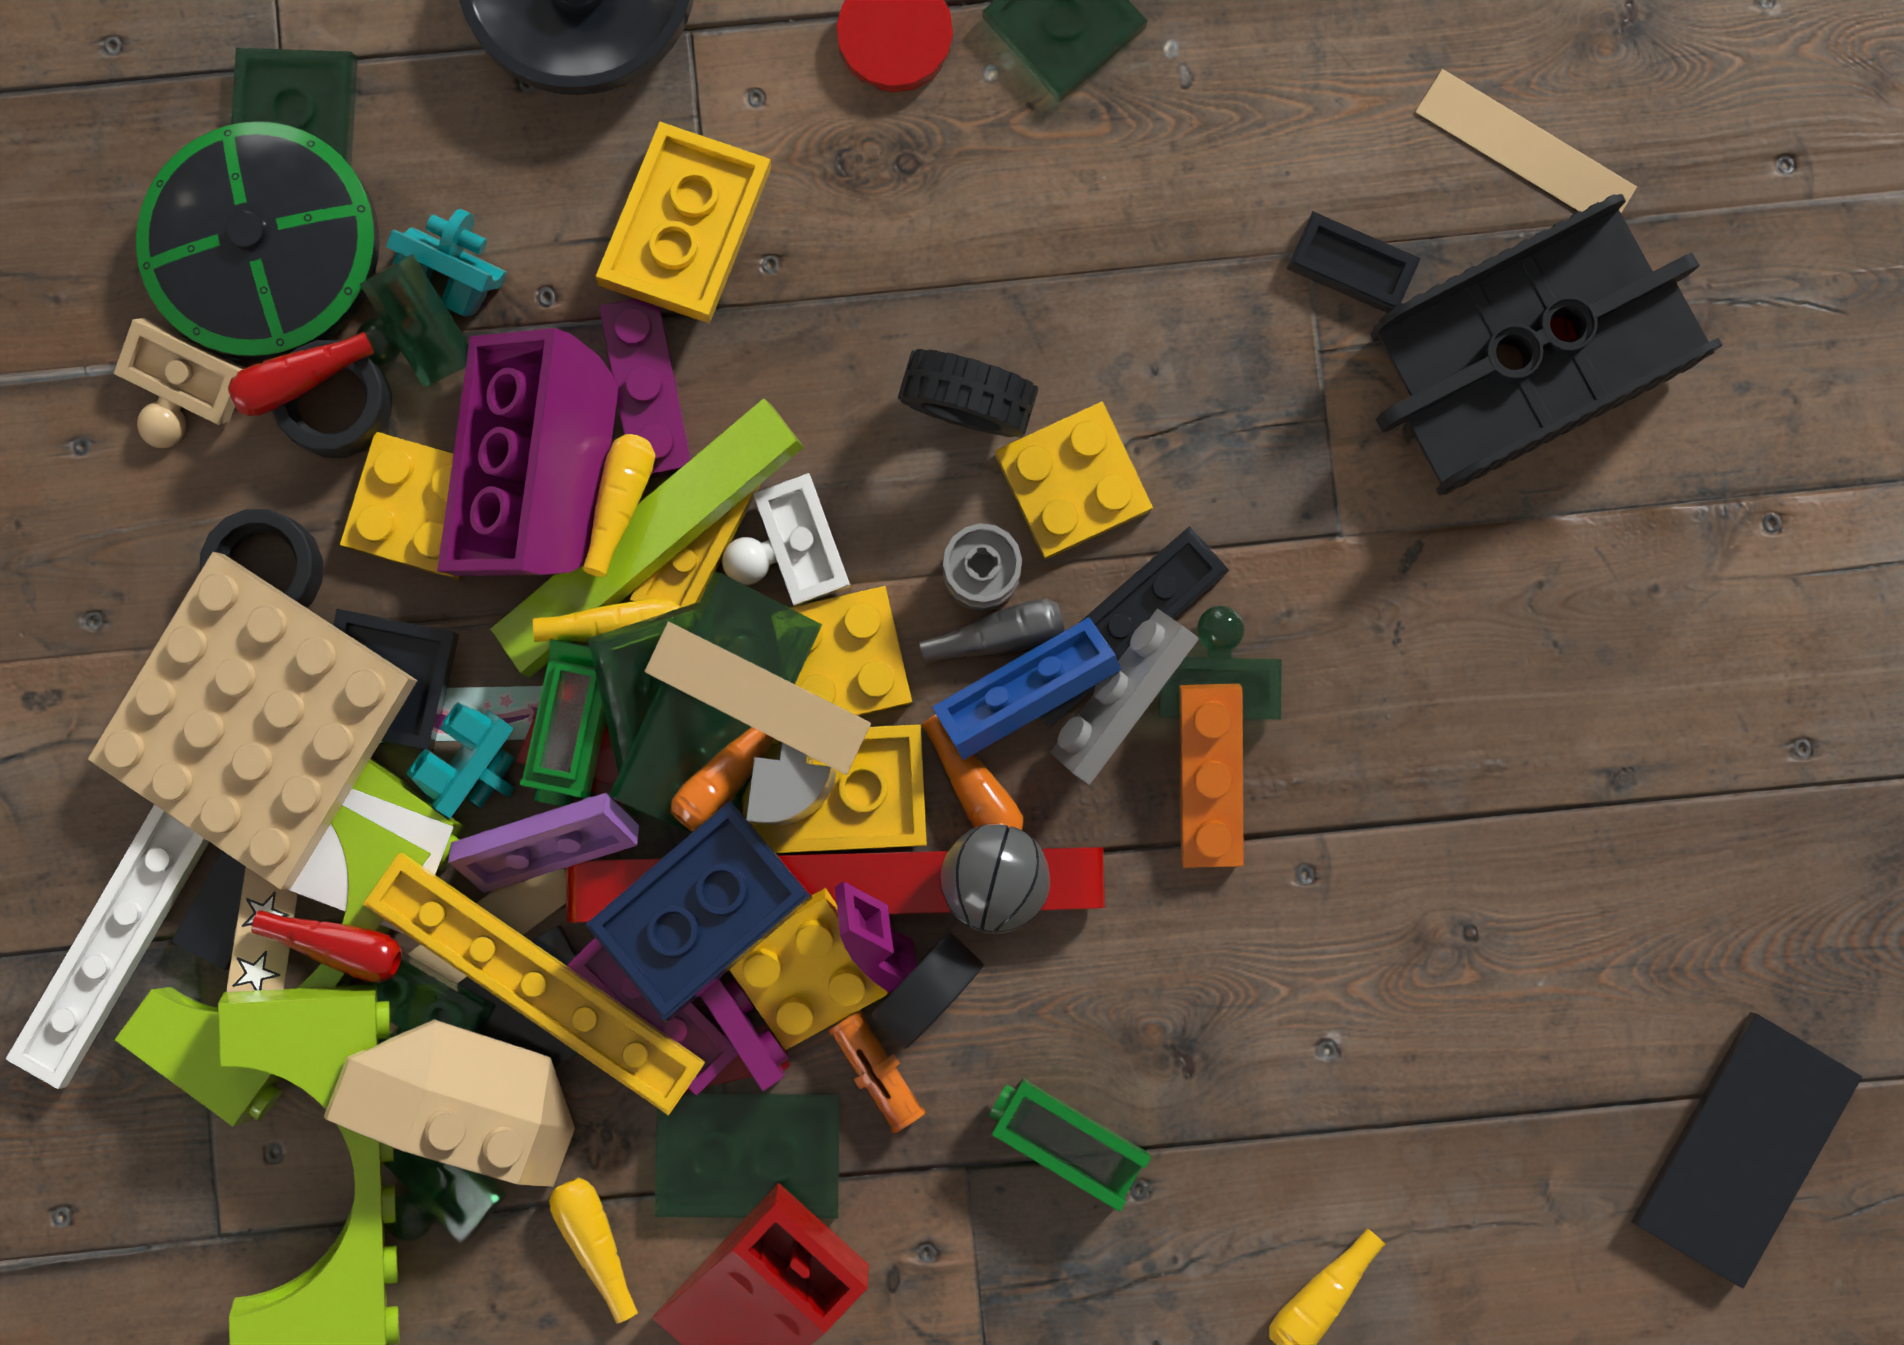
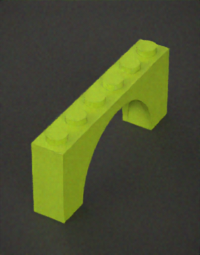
M371 757L352 789L453 826L438 866V870H444L449 865L451 842L460 840L457 836L466 825L455 817L448 818L436 810L425 799L426 796ZM342 804L331 822L340 840L348 873V900L342 924L387 934L390 928L380 925L384 919L364 906V901L398 853L403 852L421 866L425 864L432 853ZM321 963L314 973L296 988L349 986L355 977ZM172 987L151 989L115 1038V1041L232 1127L249 1122L252 1118L260 1121L272 1109L282 1093L276 1087L281 1080L279 1076L251 1068L220 1067L218 1007L198 1002Z
M377 984L224 992L218 1003L220 1067L251 1068L274 1074L302 1088L325 1109L328 1107L346 1057L364 1049L367 1051L379 1044V1039H390L389 1001L377 1002ZM337 1124L350 1152L355 1179L354 1201L346 1223L327 1252L301 1275L269 1291L234 1298L229 1314L230 1345L399 1344V1306L387 1307L386 1284L398 1283L397 1245L385 1246L384 1223L396 1222L395 1184L383 1185L382 1162L394 1161V1147Z

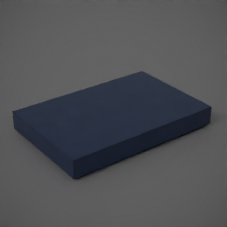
M729 801L585 925L662 1020L669 1022L813 897L749 821L746 820L738 808Z

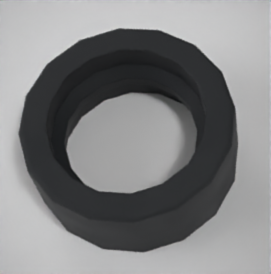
M316 340L296 348L292 353L340 341ZM368 356L345 367L352 370L361 379L366 391L364 410L360 418L349 429L337 434L320 433L311 429L301 418L297 408V398L272 411L278 427L298 446L323 458H347L367 450L371 446L373 436L377 432H384L392 410V392L385 374Z
M245 509L225 517L209 532L200 552L199 573L212 552L221 553L230 558L234 548L245 537L255 533H272L282 537L292 547L296 558V574L290 588L284 594L306 608L315 600L323 582V557L315 538L300 523L270 509Z
M948 932L917 963V967L878 1005L873 1011L872 1017L904 1048H908L962 993L981 971L984 964L957 937Z

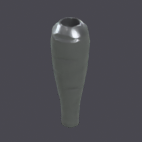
M1045 598L1029 600L997 611L965 625L957 631L919 643L924 663L929 664L949 658L1005 654L1033 649L1065 630L1058 603Z

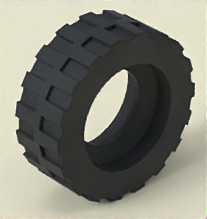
M916 349V351H911L898 394V400H901V403L908 405L916 411L951 424L988 434L1021 438L1025 436L1038 393V387L1018 374L981 362L980 360L938 350Z

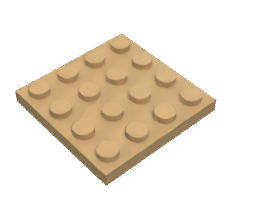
M212 552L88 760L280 890L291 889L418 680L226 555Z

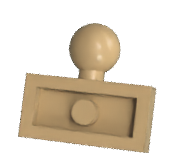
M146 318L132 320L113 374L159 396L156 402L148 404L141 410L137 419V429L141 438L147 444L156 448H169L179 443L186 432V418L181 411V407L217 425L230 422L235 405L227 387L231 378L236 376L238 371L246 367Z

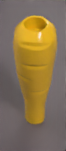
M625 434L614 440L606 456L595 506L590 548L583 566V570L593 576L605 577L607 575L613 553L634 515L652 474L655 452L651 443L643 437Z
M651 598L591 608L562 616L533 618L534 642L550 641V639L599 645L657 646L668 621L681 627L680 606L671 599Z
M578 1177L556 1187L551 1192L549 1204L550 1212L562 1236L582 1268L586 1270L587 1275L605 1299L616 1324L630 1319L638 1311L628 1291L611 1228L594 1186Z
M1366 1228L1348 1250L1314 1276L1277 1313L1269 1326V1338L1276 1345H1317L1350 1298L1368 1265L1386 1244L1371 1230Z

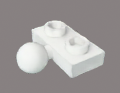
M809 473L753 493L770 540L761 543L754 538L742 537L732 541L726 547L723 553L722 564L726 575L732 581L742 585L757 583L767 574L770 565L778 562L794 607L851 588Z

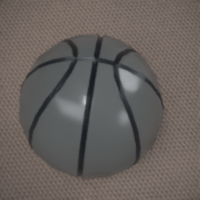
M1005 824L981 825L970 829L962 835L946 854L940 875L943 895L954 916L973 930H982L983 933L988 934L1012 932L1031 921L1046 903L1051 884L1049 866L1041 846L1027 833L1013 826L1008 827Z

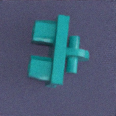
M461 208L454 212L449 221L434 214L428 219L426 230L440 236V240L412 227L405 233L392 230L386 244L387 248L396 252L390 282L416 293L426 292L432 274L436 270L450 277L440 304L466 317L477 313L488 291L502 288L507 271L463 251L465 248L481 255L486 248L487 239L472 233L474 215Z
M457 702L440 727L443 732L463 744L448 764L425 748L406 773L426 794L425 799L448 818L452 817L465 797L481 808L494 789L508 798L516 789L515 786L503 778L516 758L500 749L514 728L489 710L483 714L474 708Z

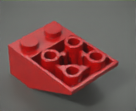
M778 1183L653 1315V1320L681 1345H812L868 1289L869 1264Z

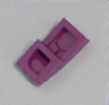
M843 881L835 887L840 937L851 959L864 974L884 990L892 993L917 967L914 940L890 927L887 904Z

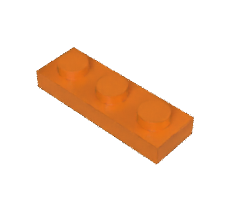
M1240 684L1179 685L1183 868L1244 866L1242 686Z

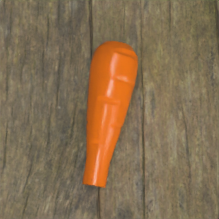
M936 715L921 724L935 746L946 774L950 778V783L973 827L985 824H1005L1008 827L1013 826L1022 830L1024 819L1018 806L986 766L978 760L977 756L973 754L962 760Z
M751 727L728 744L680 787L671 801V813L691 831L699 828L725 804L733 800L753 773L755 757L762 758L775 738Z

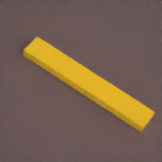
M403 852L398 853L363 903L371 911L668 1116L705 1063L704 1060Z

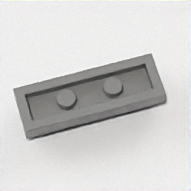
M1157 608L1151 618L1143 622L1133 633L1130 646L1118 660L1122 670L1095 685L1094 694L1077 717L1070 719L1063 726L1058 736V742L1050 753L1073 774L1090 785L1199 638Z

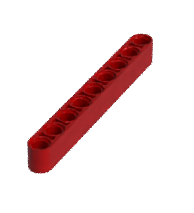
M1104 847L1042 849L1049 866L1051 884L1046 903L1041 910L1106 908ZM948 851L778 856L811 896L826 888L836 902L835 887L844 881L887 904L889 914L951 912L942 892L940 876L942 863ZM661 859L592 860L566 867V922H589Z

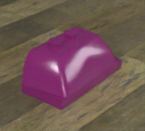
M556 328L470 336L437 568L438 572L453 576L544 575L571 573L584 566L591 543L595 506L605 460L611 448L618 382L600 356L572 334Z

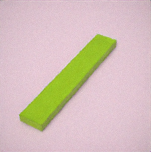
M763 398L638 504L627 529L613 553L605 577L588 574L583 570V566L571 573L555 574L491 628V631L521 674L530 678L549 661L550 641L534 642L533 618L562 616L620 603L804 448L766 399Z

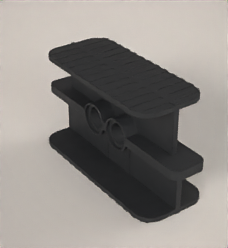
M1623 194L1611 195L1604 201L1589 206L1585 211H1579L1569 219L1554 224L1550 229H1544L1536 233L1534 237L1519 242L1510 249L1509 247L1501 251L1499 255L1484 260L1478 266H1472L1466 269L1464 273L1447 279L1443 284H1437L1427 292L1412 297L1408 302L1394 307L1392 311L1383 316L1373 326L1374 329L1370 333L1373 342L1381 341L1410 395L1405 400L1381 412L1376 421L1382 433L1405 422L1408 423L1440 482V485L1436 488L1439 495L1451 493L1456 488L1469 484L1473 479H1478L1489 471L1502 467L1508 461H1513L1524 453L1537 449L1543 443L1546 444L1559 435L1570 432L1576 426L1589 422L1595 416L1597 418L1611 408L1614 409L1622 405L1628 399L1632 400L1644 391L1657 387L1663 381L1665 383L1679 373L1686 372L1703 359L1714 354V351L1723 345L1719 338L1708 341L1677 285V282L1689 276L1700 266L1693 252L1653 271L1619 210L1626 202ZM1562 317L1569 320L1576 330L1575 341L1563 342L1556 338L1551 331V318ZM1508 344L1517 348L1523 358L1522 369L1510 370L1501 365L1496 355L1497 346Z

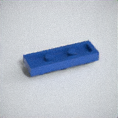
M1090 617L932 706L962 760H965L1122 669L1115 653Z

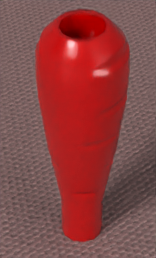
M362 332L340 342L286 354L238 371L237 375L232 377L229 382L228 392L240 414L250 417L254 415L261 416L302 396L351 363L374 354V350L366 333Z
M259 910L255 914L251 926L253 934L276 940L328 967L372 983L377 981L384 982L394 977L402 958V950L398 942L392 939L391 936L370 929L365 930L362 927L283 917L263 910Z

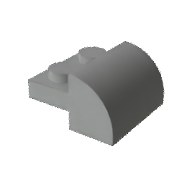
M782 742L780 760L757 757L754 759L746 820L756 824L779 826L792 824L807 818L829 796L835 782L836 772L829 766L813 765L814 758Z

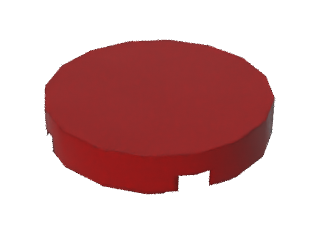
M845 0L836 25L840 55L851 74L862 82L864 80L870 85L877 86V89L890 93L915 90L934 79L948 58L953 42L951 13L944 0Z

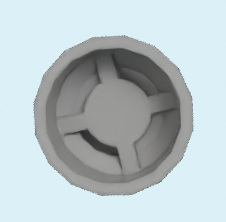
M979 523L964 527L955 534L945 549L943 577L947 591L956 603L969 610L985 612L999 608L1010 600L1018 587L1021 574L1022 557L1019 546L1008 532L996 525Z

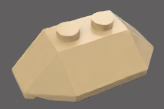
M435 1019L394 1036L367 1051L364 1049L346 1057L324 1114V1118L330 1122L401 1151L517 1185L554 1187L575 1130L550 1057Z

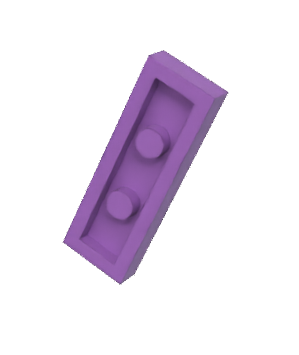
M606 793L451 842L448 863L479 890L486 893L637 846L639 825Z

